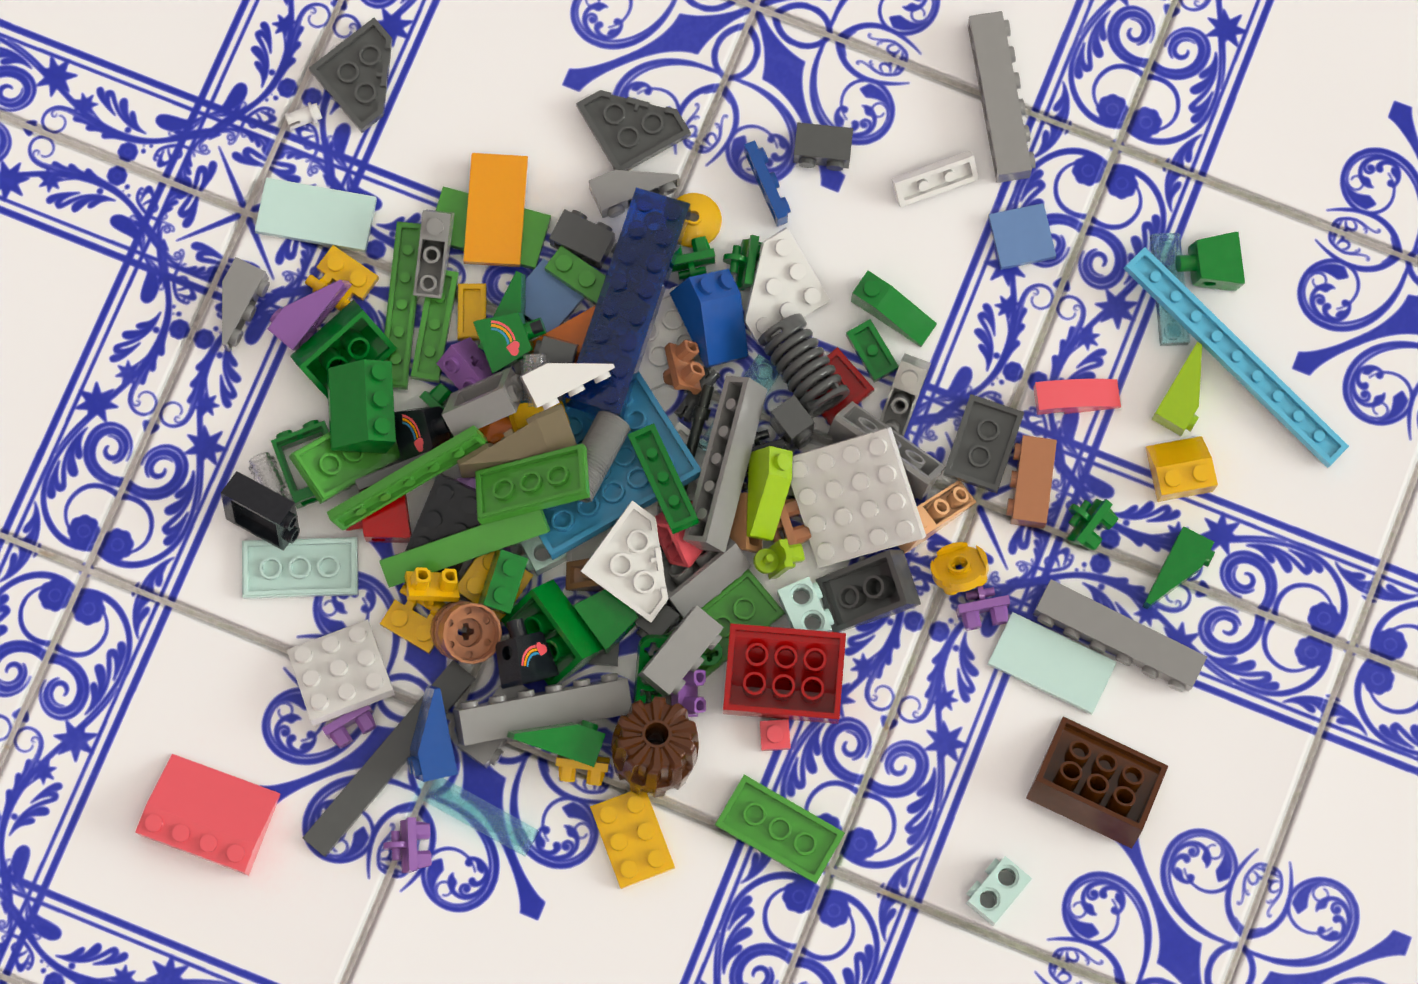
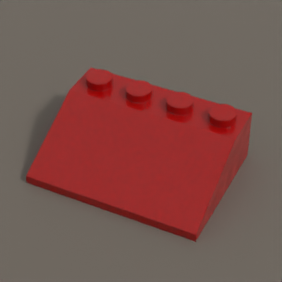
M730 623L723 714L838 724L840 719L846 633Z

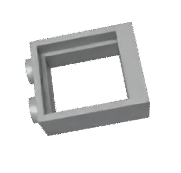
M510 367L451 393L442 412V417L452 435L456 436L473 425L480 429L516 413L525 390L520 375H515Z

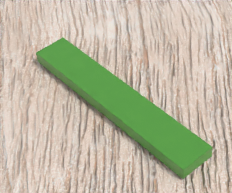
M397 222L384 332L398 348L384 360L392 361L393 389L408 390L418 296L413 295L421 230V224Z
M473 425L327 511L328 517L341 530H345L458 464L457 460L488 443V440Z
M542 509L478 525L381 559L379 562L390 588L405 583L404 576L406 571H414L416 567H423L430 570V572H436L548 533L550 528Z

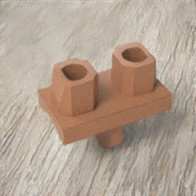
M684 340L680 345L668 343L664 347L669 366L663 373L664 382L668 385H673L675 390L686 389L691 391L692 394L697 395L702 390L699 380L705 376L704 367L694 361V357L700 352L698 344L689 340Z
M796 498L785 500L773 539L774 543L781 540L779 531L783 532L784 538L788 540L789 545L803 544L811 538L810 530L804 524L792 527L790 518L801 515Z

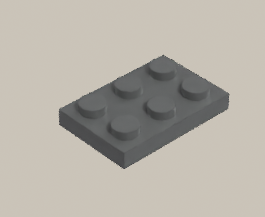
M970 394L943 475L997 493L1024 412Z

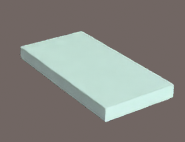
M266 178L255 233L330 247L334 245L337 248L366 253L377 198L364 194Z
M357 537L296 539L294 543H289L284 551L264 540L242 541L243 599L358 595Z
M1012 612L987 665L1092 715L1117 662Z

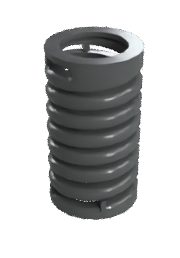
M798 313L774 324L760 336L758 342L760 345L765 346L766 355L771 356V363L776 366L778 374L782 375L783 382L788 384V390L795 395L810 417L814 418L838 405L849 395L850 390L845 384L838 385L842 377L839 374H834L836 371L835 366L829 365L830 358L823 356L824 349L817 347L819 341L817 338H812L813 332L811 329H804L807 322L802 314ZM779 329L782 330V332L778 333L775 336H772ZM825 394V395L822 396L821 398L816 399V400H813V399H815V398H817V397H819V396Z

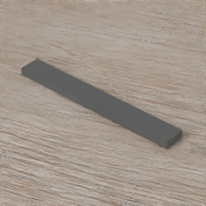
M454 660L432 684V686L441 689L446 714L476 680L474 676ZM423 696L303 836V839L324 857L331 852L406 763L407 757H411L410 746Z

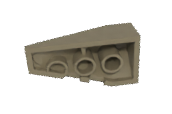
M562 404L534 414L526 419L528 425L516 432L513 429H509L503 433L504 437L498 443H486L457 460L461 477H475V471L577 445Z

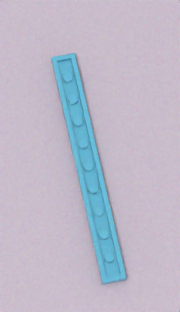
M1146 247L1123 268L1327 468L1349 447Z

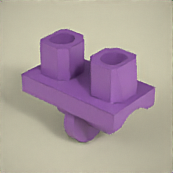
M977 586L975 591L965 592L967 601L977 599V601L957 605V618H962L966 631L982 627L980 613L990 612L992 626L1008 622L1007 608L1010 605L1009 595L985 599V597L995 595L994 587L983 589V586Z
M697 669L694 673L689 670L683 678L686 683L676 695L671 692V705L680 703L688 710V717H698L699 713L706 711V700L704 697H698V686L704 685L706 682V671L702 669Z
M370 705L341 715V717L322 727V730L328 739L331 738L342 749L353 742L347 731L348 727L356 723L364 735L377 726L371 714L373 710Z
M407 817L406 820L400 821V831H391L392 842L383 843L384 850H392L393 861L401 860L402 873H412L418 869L431 866L430 850L417 851V840L430 839V823L416 821V817Z

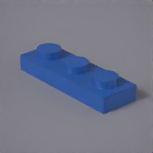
M755 140L744 144L745 156L776 226L779 227L788 223V213L791 210L786 198H780L777 188L780 186L775 173H769L766 163L769 161L764 148H758Z

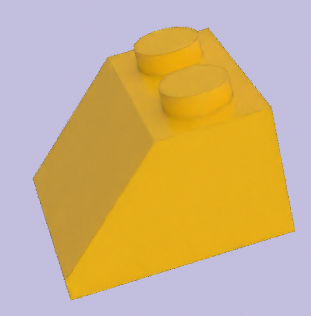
M1202 436L1145 447L1157 502L1210 493L1218 486L1212 456Z

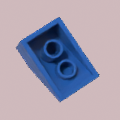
M729 268L688 277L669 293L692 341L698 344L700 351L698 354L705 368L745 359L749 356L741 293Z
M432 685L427 686L425 689L410 746L411 757H407L410 775L414 774L415 778L422 782L458 774L441 689Z

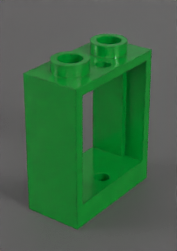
M319 420L309 421L303 425L302 429L292 432V430L280 432L276 435V439L271 440L297 509L315 503L318 500L308 486L297 489L283 451L329 433L325 420L321 422Z

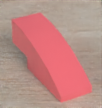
M1117 379L1053 380L1035 382L1033 387L1037 415L1059 412L1072 414L1121 408Z

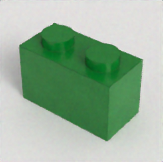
M502 549L496 550L478 604L503 614H511L528 558Z

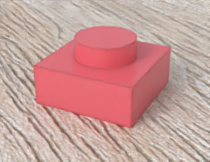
M789 719L760 721L761 751L791 749Z

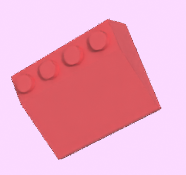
M172 754L145 806L135 833L249 876L281 794Z

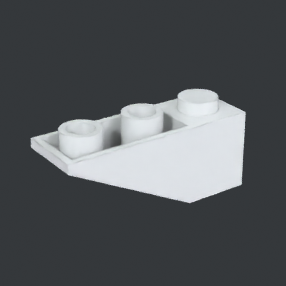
M546 363L521 376L520 379L534 407L542 406L546 410L560 403L557 397L567 392L571 397L585 390L584 383L594 379L597 384L611 376L609 371L615 368L614 364Z

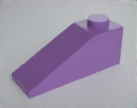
M338 280L284 306L283 309L279 308L271 316V324L267 329L289 348L297 350L314 335L352 284L349 281Z

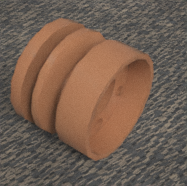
M459 600L458 602H449L437 611L432 619L430 633L432 642L439 653L449 659L462 663L476 664L486 661L496 652L495 646L497 642H501L502 629L500 620L491 609L482 604ZM466 627L467 631L462 633V635H458V629Z

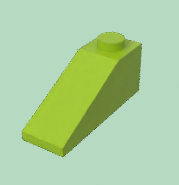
M1199 342L1194 346L1152 417L1153 421L1179 436H1182L1185 429L1191 432L1199 418L1195 415L1199 407L1202 344Z
M768 446L751 452L748 468L747 537L773 541L792 481L793 451Z

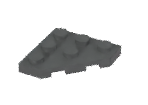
M375 17L309 67L312 75L361 133L384 116L393 41L392 37Z
M599 90L576 103V107L614 170L629 171L691 136L686 123L678 110L674 108H663L652 105L647 101L612 95L611 92Z

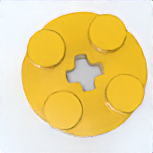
M956 542L939 549L937 557L930 563V569L935 584L942 588L945 594L955 595L958 592H965L977 586H983L988 580L989 565L987 555L981 547L976 545L975 549L968 547L966 542ZM961 565L964 568L957 570L956 566Z

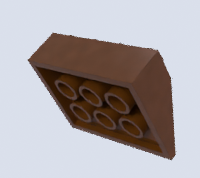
M1063 716L1026 799L1132 849L1143 831L1168 765Z

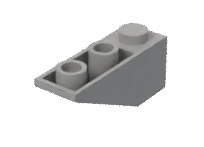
M613 170L588 181L589 189L602 218L607 216L610 218L617 217L623 214L628 207L633 205L641 207L651 201L650 198L659 194L667 196L677 190L676 187L680 186L678 174Z
M428 209L422 212L413 291L415 296L442 299L455 213Z
M237 257L233 260L222 281V345L228 352L241 341L243 331L241 330L245 322L252 320L257 309L255 304L258 298L265 296L270 285L266 271Z
M906 353L901 359L880 417V421L903 437L931 365L930 362Z

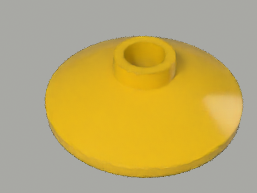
M688 193L678 197L671 203L666 213V227L673 232V240L680 242L685 247L692 248L691 240L706 236L708 243H711L721 229L722 216L719 207L711 198L703 194ZM692 213L699 216V219L695 222L690 221L688 218Z

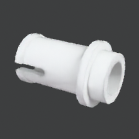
M311 102L304 108L285 113L291 131L312 122L317 124L318 120L322 119L317 103L311 104Z

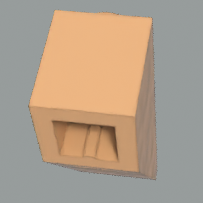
M956 481L917 506L926 537L899 545L898 547L904 551V554L923 543L976 503V500L961 481Z

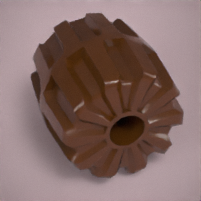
M657 696L650 703H644L640 699L631 704L629 713L626 716H620L613 732L611 743L614 769L619 780L625 779L630 784V791L638 795L642 792L652 793L654 798L665 796L666 791L672 788L679 790L686 783L697 762L699 749L696 723L688 719V710L680 703L669 705L666 702V697Z

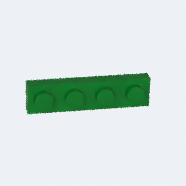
M653 423L627 434L672 534L698 524L699 519L655 424Z

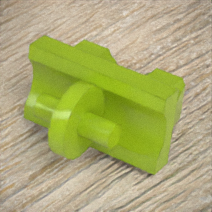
M787 539L778 540L769 548L759 550L753 558V564L759 572L768 574L769 580L777 579L786 571L796 567V563L805 560L802 544L789 545Z

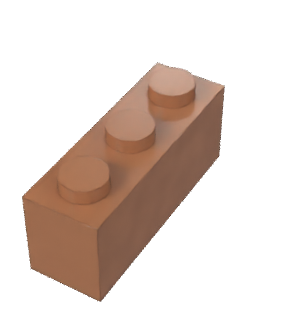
M1023 435L1020 443H1015L1013 460H1018L1017 471L1011 472L1009 486L1014 488L1013 499L1008 498L1006 515L1011 516L1010 524L1045 528L1057 440Z

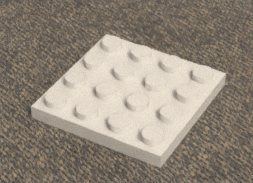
M891 427L793 455L791 486L804 526H807L811 533L809 541L818 568L926 537Z

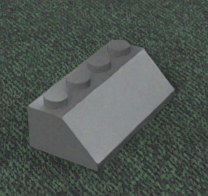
M852 401L835 416L827 435L832 438L833 443L889 426ZM892 429L913 496L922 500L946 466Z

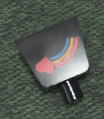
M442 407L414 408L394 412L396 442L402 461L431 451L451 439L449 434L451 431L442 417Z
M523 618L506 622L510 639L497 642L495 646L501 688L507 689L558 676L559 672L542 632L527 634Z

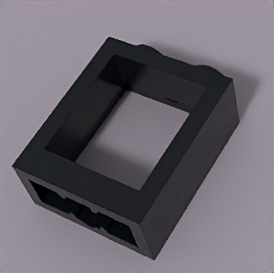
M235 472L221 492L226 520L284 551L289 543L295 542L300 533L295 502L242 473Z

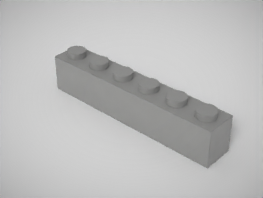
M1002 11L969 16L967 27L996 183L1030 178L1032 169L1036 166L1033 151H1028L1027 142L1031 140L1028 125L1023 124L1022 115L1026 114L1023 98L1019 99L1017 89L1021 88L1019 73L1013 71L1012 63L1016 62L1014 47L1009 46L1007 36H1011L1009 20H1004Z
M725 377L692 503L699 523L687 528L683 537L684 541L704 551L726 552L768 390L749 377Z
M1050 579L1033 615L1038 617L1037 621L1051 628L1055 625L1063 629V634L1077 641L1079 638L1090 642L1089 647L1100 653L1108 651L1116 655L1115 660L1126 666L1134 664L1142 668L1141 672L1152 679L1160 677L1168 681L1167 685L1170 688L1179 692L1184 690L1189 692L1193 688L1207 659V656Z
M618 673L601 675V681L590 682V678L573 681V686L565 688L562 687V684L545 686L544 692L535 693L534 689L518 691L517 697L506 698V694L489 697V702L478 704V700L464 701L460 703V708L453 709L458 744L466 746L507 738L508 731L570 722L579 724L582 720L589 722L625 715L629 713L632 702L628 679L618 677Z

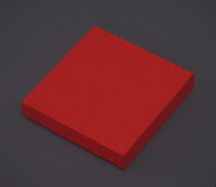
M838 347L827 355L830 358L829 365H834L836 368L834 374H839L842 377L838 385H847L850 393L838 405L821 414L830 426L835 416L853 401L858 405L875 390ZM823 394V395H821V396H819V397H817V398H815V399H813V400L819 399V398H821L822 396H824L825 394Z

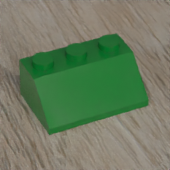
M352 300L290 357L328 399V368L363 359L384 361L398 348L355 300Z
M363 359L328 368L330 449L332 451L386 454L396 442L392 361Z
M553 579L533 588L512 608L511 614H506L501 619L507 628L506 622L523 618L527 634L536 632L544 634L559 672L558 676L544 679L548 685L560 684L588 664L604 649Z

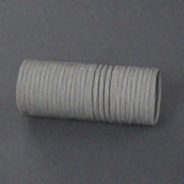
M606 411L598 412L582 441L587 448L590 498L579 501L586 503L593 501L605 475L631 430L626 421L613 413Z

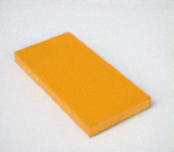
M472 153L464 264L520 267L528 156Z

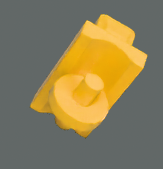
M416 567L414 571H406L404 577L407 586V600L424 601L425 606H433L434 601H459V585L455 569L445 568L440 573L430 572L427 568Z
M558 755L555 766H559V780L575 782L576 770L584 769L588 770L586 783L601 786L605 772H608L610 766V757L598 756L595 766L592 767Z

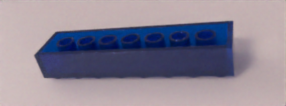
M636 187L577 363L614 364L615 368L609 371L610 377L597 384L594 379L584 383L585 390L570 397L567 392L565 396L566 406L597 415L600 411H606L623 418L691 215L690 203Z

